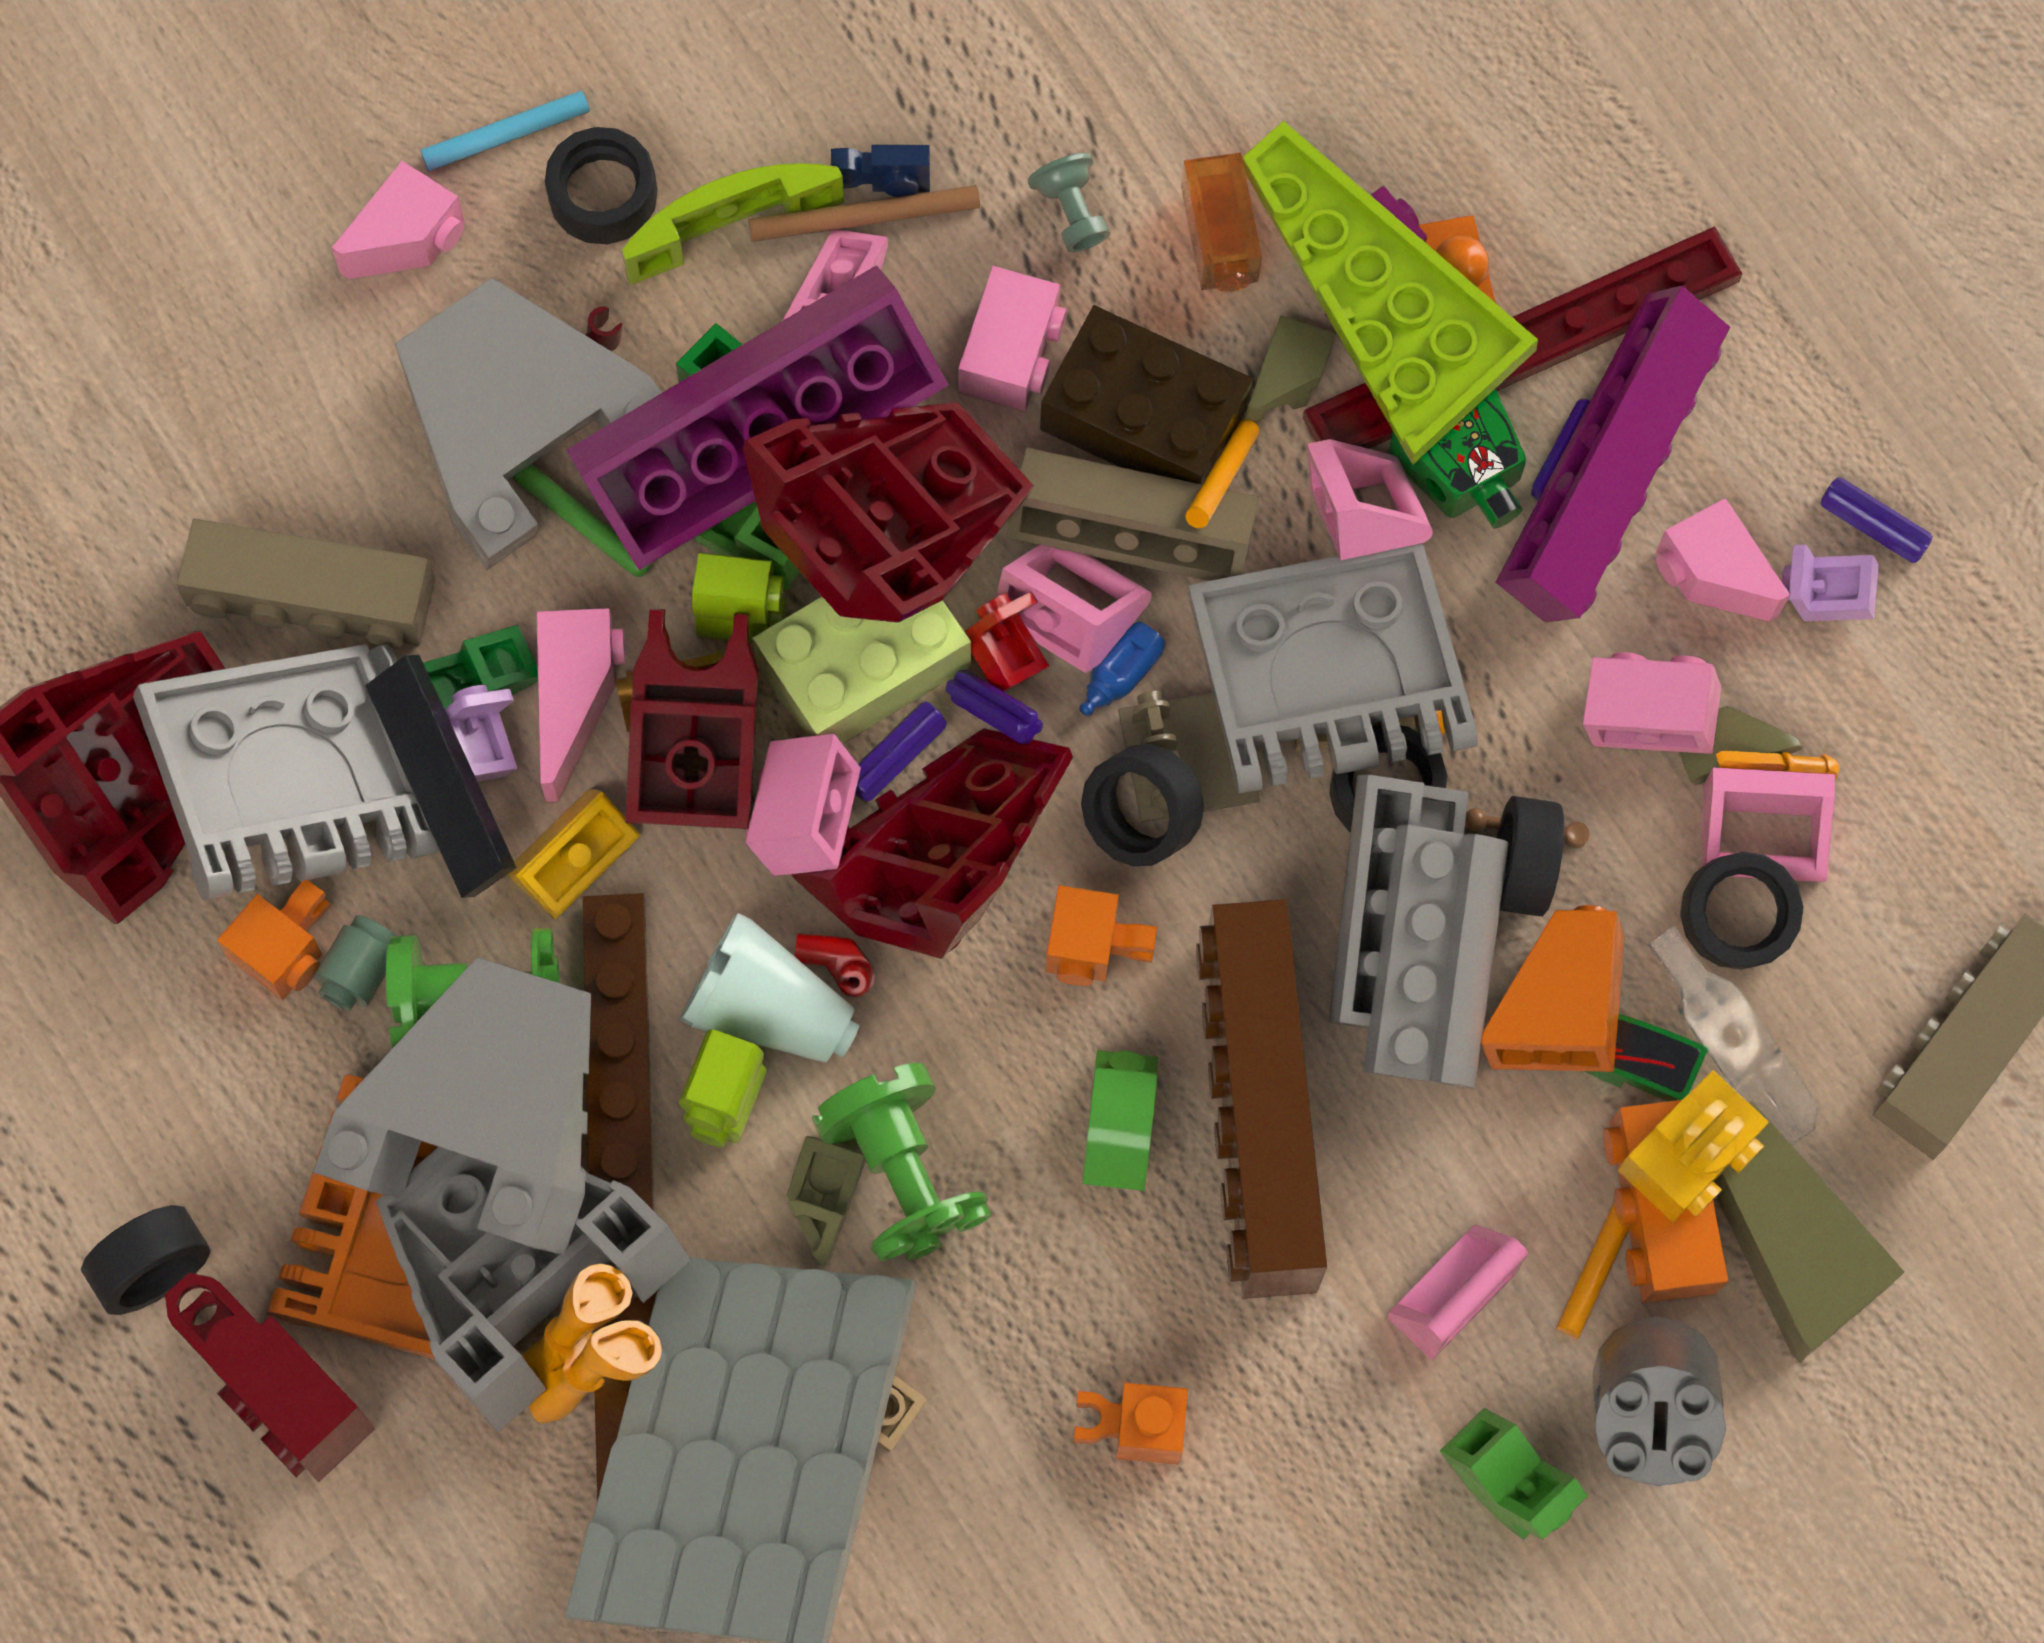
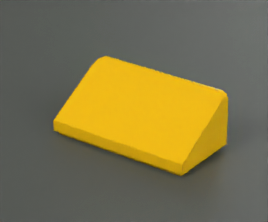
M589 789L514 861L517 868L507 874V876L549 916L557 919L641 834L631 823H625V816L602 791Z

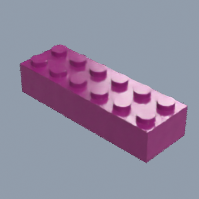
M876 265L568 448L566 451L637 569L641 570L756 501L743 452V446L747 439L792 419L808 418L811 425L838 422L841 414L859 413L862 420L888 417L891 409L913 407L949 386L896 287Z

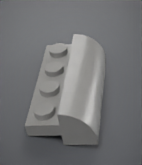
M1366 774L1357 776L1329 1016L1330 1023L1369 1028L1397 825L1409 824L1464 834L1469 792L1426 786L1422 782Z
M1409 824L1397 825L1363 1072L1476 1089L1481 1039L1484 1030L1509 843L1507 841L1479 834H1459Z

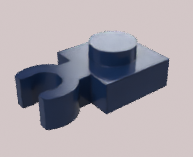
M872 145L871 152H861L852 148L831 149V166L839 168L843 176V189L858 187L862 184H872V192H885L894 197L913 195L917 192H930V145Z

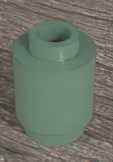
M356 915L350 926H342L313 976L322 985L318 994L329 1003L346 1011H351L354 1004L368 1007L386 976L387 945L391 944L390 937L396 935L381 924L367 917Z

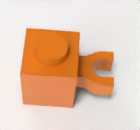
M309 880L302 881L280 911L259 894H256L221 934L217 942L229 960L283 1001L292 989L295 991L302 990L313 979L315 972L320 966V962L317 960L323 954L314 937L306 932V930L319 920L331 905L324 899L326 896L324 891Z
M1058 885L1045 972L1057 974L1056 978L1059 981L1076 986L1092 985L1093 980L1106 982L1110 954L1152 963L1158 927L1144 924L1115 923L1119 894Z
M1124 1382L1121 1404L1112 1403L1095 1392L1078 1391L1076 1407L1095 1409L1099 1413L1101 1420L1093 1428L1075 1426L1073 1443L1094 1444L1108 1437L1118 1438L1116 1459L1179 1465L1183 1453L1188 1388Z

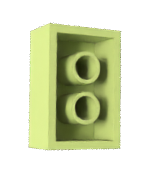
M820 597L752 638L757 666L803 735L810 737L835 734L842 744L953 678L957 671L966 670L971 667V641L943 600L899 623L840 617L826 600Z

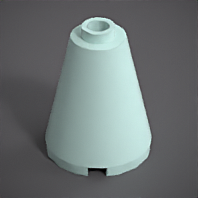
M737 913L707 963L708 966L700 982H697L680 1020L692 1028L703 1031L714 1029L756 1045L824 1063L830 1059L833 1053L843 1058L860 1026L851 1021L855 1008L753 920Z

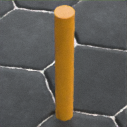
M1242 420L1237 425L1186 512L1185 518L1190 526L1204 528L1208 524L1259 436L1260 430L1255 422Z
M1615 1202L1609 1211L1556 1326L1557 1330L1576 1339H1579L1629 1230V1225L1621 1226L1619 1224Z

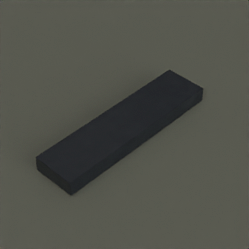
M405 655L365 686L461 898L476 897L517 867L420 655Z

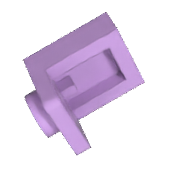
M1806 544L1794 545L1792 565H1785L1782 574V584L1790 594L1787 601H1791L1803 621L1874 619L1879 564L1873 555L1814 557Z
M476 685L453 694V703L444 710L477 782L504 778L518 769L499 714L500 711L514 701L511 690L503 689L488 692L486 685Z

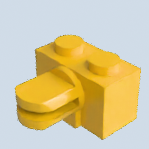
M1712 1070L1627 1156L1617 1171L1672 1223L1686 1209L1697 1217L1722 1191L1714 1182L1729 1165L1739 1174L1765 1147L1756 1138L1769 1121L1718 1073Z

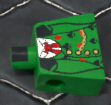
M1496 388L1413 465L1393 432L1388 453L1400 459L1406 474L1447 517L1455 518L1478 505L1492 528L1497 529L1510 523L1522 512L1521 505L1509 488L1521 480L1526 465V456Z

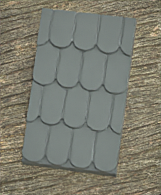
M690 1258L691 1261L657 1291L649 1327L659 1337L662 1347L661 1357L648 1374L631 1381L617 1440L610 1451L593 1521L588 1524L565 1618L576 1621L635 1627L671 1643H829L917 1283L912 1279L892 1278L883 1275H860L829 1272L821 1269H796L767 1266L759 1263L743 1264Z

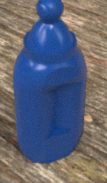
M1139 621L1131 625L1104 660L1092 669L1090 674L1091 682L1087 685V701L1082 703L1079 708L1083 715L1090 716L1094 708L1105 705L1109 706L1112 701L1120 700L1137 686L1163 654L1166 643L1158 632Z

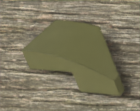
M1280 316L1260 370L1245 419L1253 422L1264 418L1266 410L1286 404L1290 405L1293 410L1306 406L1310 390L1317 388L1333 347L1336 332Z
M1725 706L1718 709L1713 753L1679 752L1688 778L1695 786L1707 780L1713 767L1719 768L1716 754L1721 751L1778 754L1788 752L1792 754L1802 750L1803 747L1797 737L1732 707Z
M806 1136L787 1192V1197L790 1201L788 1205L794 1217L798 1220L816 1262L828 1266L866 1160L862 1153L835 1144H826L820 1139Z

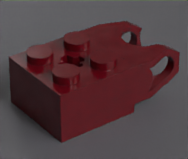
M651 608L649 610L647 640L633 668L625 823L749 829V820L752 817L759 670L748 640L749 614H734L733 633L721 660L711 666L697 668L686 665L677 658L672 650L670 636L665 627L666 609ZM687 746L698 748L699 756L707 757L708 767L701 766L699 776L687 775L686 765L676 763V754L684 755L687 751Z
M188 1273L165 1294L167 1316L172 1326L226 1384L217 1394L253 1433L262 1424L267 1427L269 1431L260 1440L296 1478L306 1469L320 1482L375 1430L360 1408L272 1316L260 1325L219 1281L209 1276ZM197 1288L209 1290L203 1291L192 1304L180 1312L181 1299L187 1292ZM209 1306H217L211 1320L204 1324L195 1325L196 1317L200 1311Z

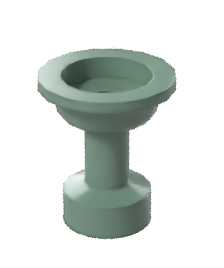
M1076 153L1054 160L1040 167L1027 179L1030 189L1040 190L1043 196L1050 199L1059 198L1070 225L1061 233L1068 252H1079L1089 249L1105 241L1110 236V231L1104 217H1091L1080 190L1088 182V170L1093 165L1092 156L1088 153Z

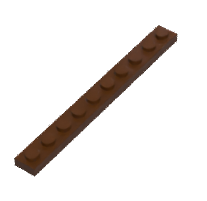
M644 893L582 896L585 992L591 993L589 1074H587L589 1174L609 1183L614 1180L630 1187L654 1211ZM657 1291L644 1303L633 1293L630 1305L614 1320L593 1330V1334L605 1326L620 1321H639L649 1326ZM603 1377V1385L594 1391L597 1502L610 1451L617 1440L632 1380L621 1381Z

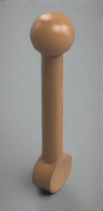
M1472 808L1466 812L1465 826L1473 832L1480 831L1484 827L1499 829L1501 817L1488 816L1483 810ZM1573 822L1568 827H1564V840L1570 847L1580 848L1588 841L1590 833L1584 823Z

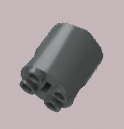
M1661 1316L1634 1319L1613 1331L1598 1350L1593 1369V1395L1596 1411L1594 1423L1598 1446L1607 1459V1465L1619 1477L1630 1478L1633 1481L1654 1486L1698 1481L1705 1477L1711 1470L1713 1460L1721 1451L1726 1432L1718 1358L1703 1334L1685 1322Z

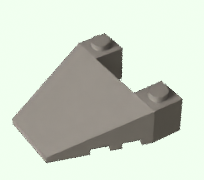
M494 278L489 279L395 343L413 404L429 447V454L444 494L451 523L486 571L533 539L538 527L537 521L507 480L591 422L595 421L598 427L602 429L662 393L647 373Z
M477 957L337 1107L330 1121L314 1173L366 1191L402 1199L420 1143L423 1141L497 1166L477 1229L532 1248L565 1255L585 1196L586 1173L580 1171L581 1136L587 1134V1112L582 1111L583 1074H589L591 993Z
M438 1147L411 1170L402 1199L382 1195L376 1201L399 1265L405 1272L412 1291V1300L417 1313L421 1316L431 1341L429 1345L436 1362L465 1398L497 1432H500L546 1390L545 1386L514 1346L563 1303L570 1284L582 1270L595 1264L610 1265L620 1270L629 1280L632 1292L644 1303L691 1260L669 1226L630 1187L614 1180L611 1183L586 1173L582 1166L580 1171L586 1173L585 1196L565 1255L532 1248L479 1230L477 1226L497 1166Z

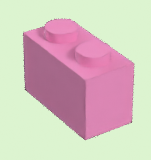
M992 266L958 368V393L1026 412L1031 393L1042 394L1046 384L1051 360L1045 359L1043 356L1048 341L1058 343L1064 328L1067 309L1059 307L1060 284Z
M1629 652L1615 653L1611 658L1593 657L1583 726L1592 745L1595 747L1712 754L1721 684L1713 664H1707L1704 660L1693 656H1675L1671 658V661L1646 660L1641 655Z
M835 734L770 741L764 767L760 770L758 776L759 789L752 817L749 820V829H746L745 843L773 876L838 869L861 767Z

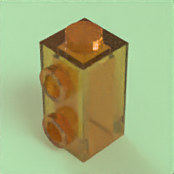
M1241 152L1184 160L1181 190L1201 290L1216 288L1221 292H1235L1246 288L1250 283L1258 282L1262 254Z

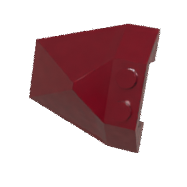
M958 402L891 409L888 417L863 420L859 413L841 414L838 422L811 425L808 418L792 419L747 439L743 446L763 531L840 617L899 623L939 603L947 596L1034 488V485Z
M193 631L23 688L0 706V797L52 872L113 924H119L164 887L174 872L170 867L186 844L133 695L139 684L226 669L201 631Z
M983 728L922 768L926 777L924 780L898 797L890 789L875 799L879 808L877 811L851 828L848 825L838 869L791 875L856 935L942 959L948 952L958 946L961 939L981 920L1069 766L1073 758L1069 747L1034 739L1031 743L1020 744L1002 732Z

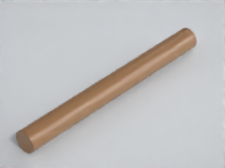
M974 185L748 219L751 242L977 209L980 208L978 188Z

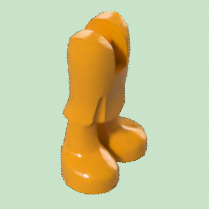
M590 1265L573 1279L564 1296L562 1311L559 1316L549 1322L545 1328L544 1337L522 1355L547 1389L529 1406L531 1414L539 1423L558 1421L569 1415L577 1408L588 1392H594L603 1385V1377L621 1381L635 1380L648 1374L660 1360L662 1347L659 1337L651 1327L639 1321H620L605 1326L594 1334L591 1333V1331L609 1323L620 1315L630 1305L633 1293L629 1280L620 1270L610 1265Z

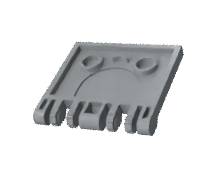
M1423 543L1346 560H1340L1339 556L1188 585V598L1238 794L1263 789L1261 769L1255 749L1257 746H1262L1264 761L1272 786L1287 783V765L1279 742L1299 738L1302 764L1309 779L1324 775L1321 751L1316 736L1326 733L1328 749L1336 774L1379 766V753L1371 725L1381 722L1383 740L1390 762L1403 761L1406 759L1407 745L1405 736L1401 732L1399 718L1418 715L1421 741L1428 755L1443 752L1442 734L1435 712L1440 710L1442 711L1443 725L1451 751L1477 747L1478 740L1474 718Z
M367 644L144 683L137 686L133 698L190 854L192 876L202 900L209 901L229 897L232 894L233 886L237 893L255 890L256 875L247 849L249 846L261 844L262 861L273 886L291 882L293 872L291 865L296 877L300 881L343 873L346 869V856L352 869L370 866L372 854L363 823L375 821L376 838L387 862L406 859V853L410 858H417L438 852L439 847L365 685L378 676L368 654L370 651ZM338 828H340V837L337 831ZM284 839H287L288 851L286 849Z

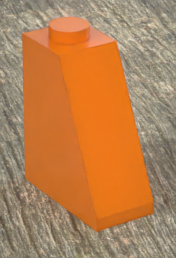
M1581 905L1573 910L1554 911L1483 1030L1481 1045L1491 1069L1614 1072L1625 936L1617 911H1608L1596 905Z

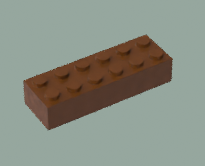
M1287 899L1212 905L1209 924L1199 926L1200 943H1196V962L1199 980H1210V985L1205 987L1206 1002H1202V1021L1205 1039H1216V1046H1212L1211 1051L1212 1062H1208L1211 1099L1222 1098L1223 1106L1218 1107V1122L1214 1123V1137L1217 1159H1228L1229 1168L1224 1169V1183L1220 1184L1223 1219L1234 1220L1235 1230H1231L1230 1233L1231 1244H1227L1230 1282L1241 1281L1242 1299L1317 1293L1327 1269V1258Z

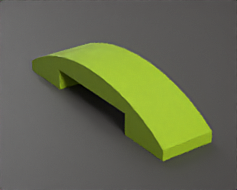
M792 163L757 167L702 185L661 209L631 237L622 249L626 277L630 285L682 266L684 265L682 242L782 204L786 213L842 204L844 203L843 176L837 166Z

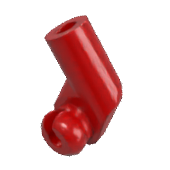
M797 933L795 957L801 963L825 966L841 992L847 996L860 997L870 991L875 982L874 968L854 940L845 937Z

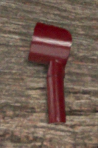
M600 306L589 314L585 336L606 349L613 351L620 343L623 324L619 323L610 331L599 330L598 328L602 327L609 318V308Z

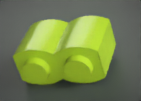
M699 552L692 591L693 615L696 616L697 637L729 641L733 633L734 614L746 613L749 614L748 640L749 643L753 644L752 638L785 619L784 576L774 575L773 561Z
M714 1029L706 1031L679 1099V1105L685 1110L683 1120L691 1127L690 1135L693 1138L719 1148H724L727 1141L731 1143L740 1142L767 1073L766 1067L762 1064L764 1053L754 1043Z

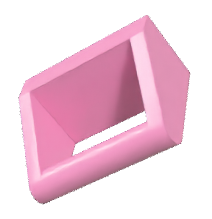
M1332 439L1307 444L1310 491L1340 560L1417 545L1431 538L1433 534L1432 527L1397 456ZM1385 483L1397 511L1359 502L1352 489Z
M1039 544L1002 568L996 597L1007 593L1011 601H1014L1032 592L1037 603L1022 612L1020 617L1034 641L1079 670L1087 673L1104 660L1148 606L1152 593L1093 556ZM1058 563L1116 598L1117 601L1101 611L1045 576Z
M1713 767L1703 785L1702 867L1713 859L1734 854L1719 852L1723 811L1811 816V857L1766 856L1784 866L1795 881L1825 882L1828 872L1835 800V775ZM1738 874V875H1734V876H1730V877H1741V878H1754L1753 876H1746V875H1739V874Z
M1473 1225L1389 1311L1387 1318L1433 1361L1517 1274L1527 1258L1528 1252L1518 1240L1511 1236Z

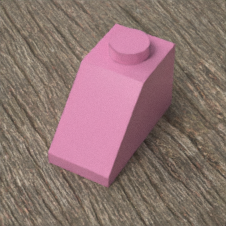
M401 161L332 246L339 273L348 279L430 266L442 251H450L457 244L463 233L465 221L459 197L404 161Z
M1726 498L1665 530L1656 550L1658 555L1656 562L1661 575L1670 586H1678L1687 601L1770 622L1779 617L1790 596Z

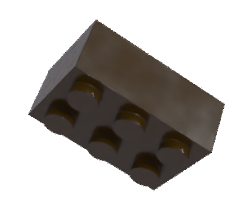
M1093 305L1041 401L1040 430L1118 467L1203 485L1248 409L1253 378Z

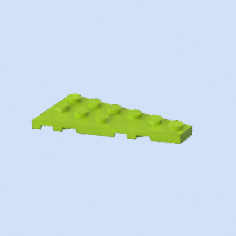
M1284 120L1242 157L1243 171L1412 465L1537 350L1538 339Z

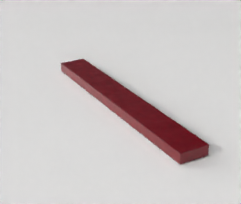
M1716 227L1709 228L1513 316L1512 318L1538 339L1537 350L1497 386L1496 390L1499 391L1626 334L1648 293L1683 286L1697 299L1701 300L1739 283L1743 273ZM1366 383L1309 407L1303 412L1302 419L1315 442L1332 439L1370 449L1392 438L1393 430Z

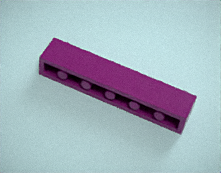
M1683 286L1646 294L1495 581L1496 584L1545 623L1581 618L1582 614L1592 606L1597 595L1596 587L1606 567L1618 556L1621 550L1623 534L1632 517L1645 504L1647 499L1646 490L1654 474L1668 459L1672 451L1671 442L1682 420L1692 412L1696 405V393L1706 374L1716 365L1721 356L1720 347L1730 326Z

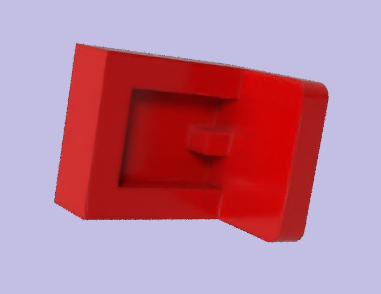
M1032 592L1014 601H1011L1007 593L992 599L976 610L980 621L964 631L971 641V653L987 680L1003 692L1036 676L1049 667L1045 657L1020 617L1022 612L1037 603Z

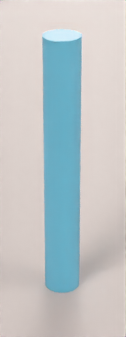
M580 90L423 148L420 152L429 172L590 112L583 91Z

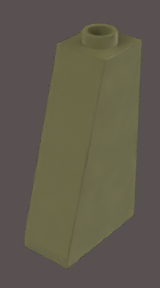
M1751 1100L1749 1104L1769 1121L1756 1138L1765 1147L1739 1174L1729 1165L1714 1182L1722 1191L1716 1198L1792 1355L1799 1362H1802L1888 1289L1905 1271Z

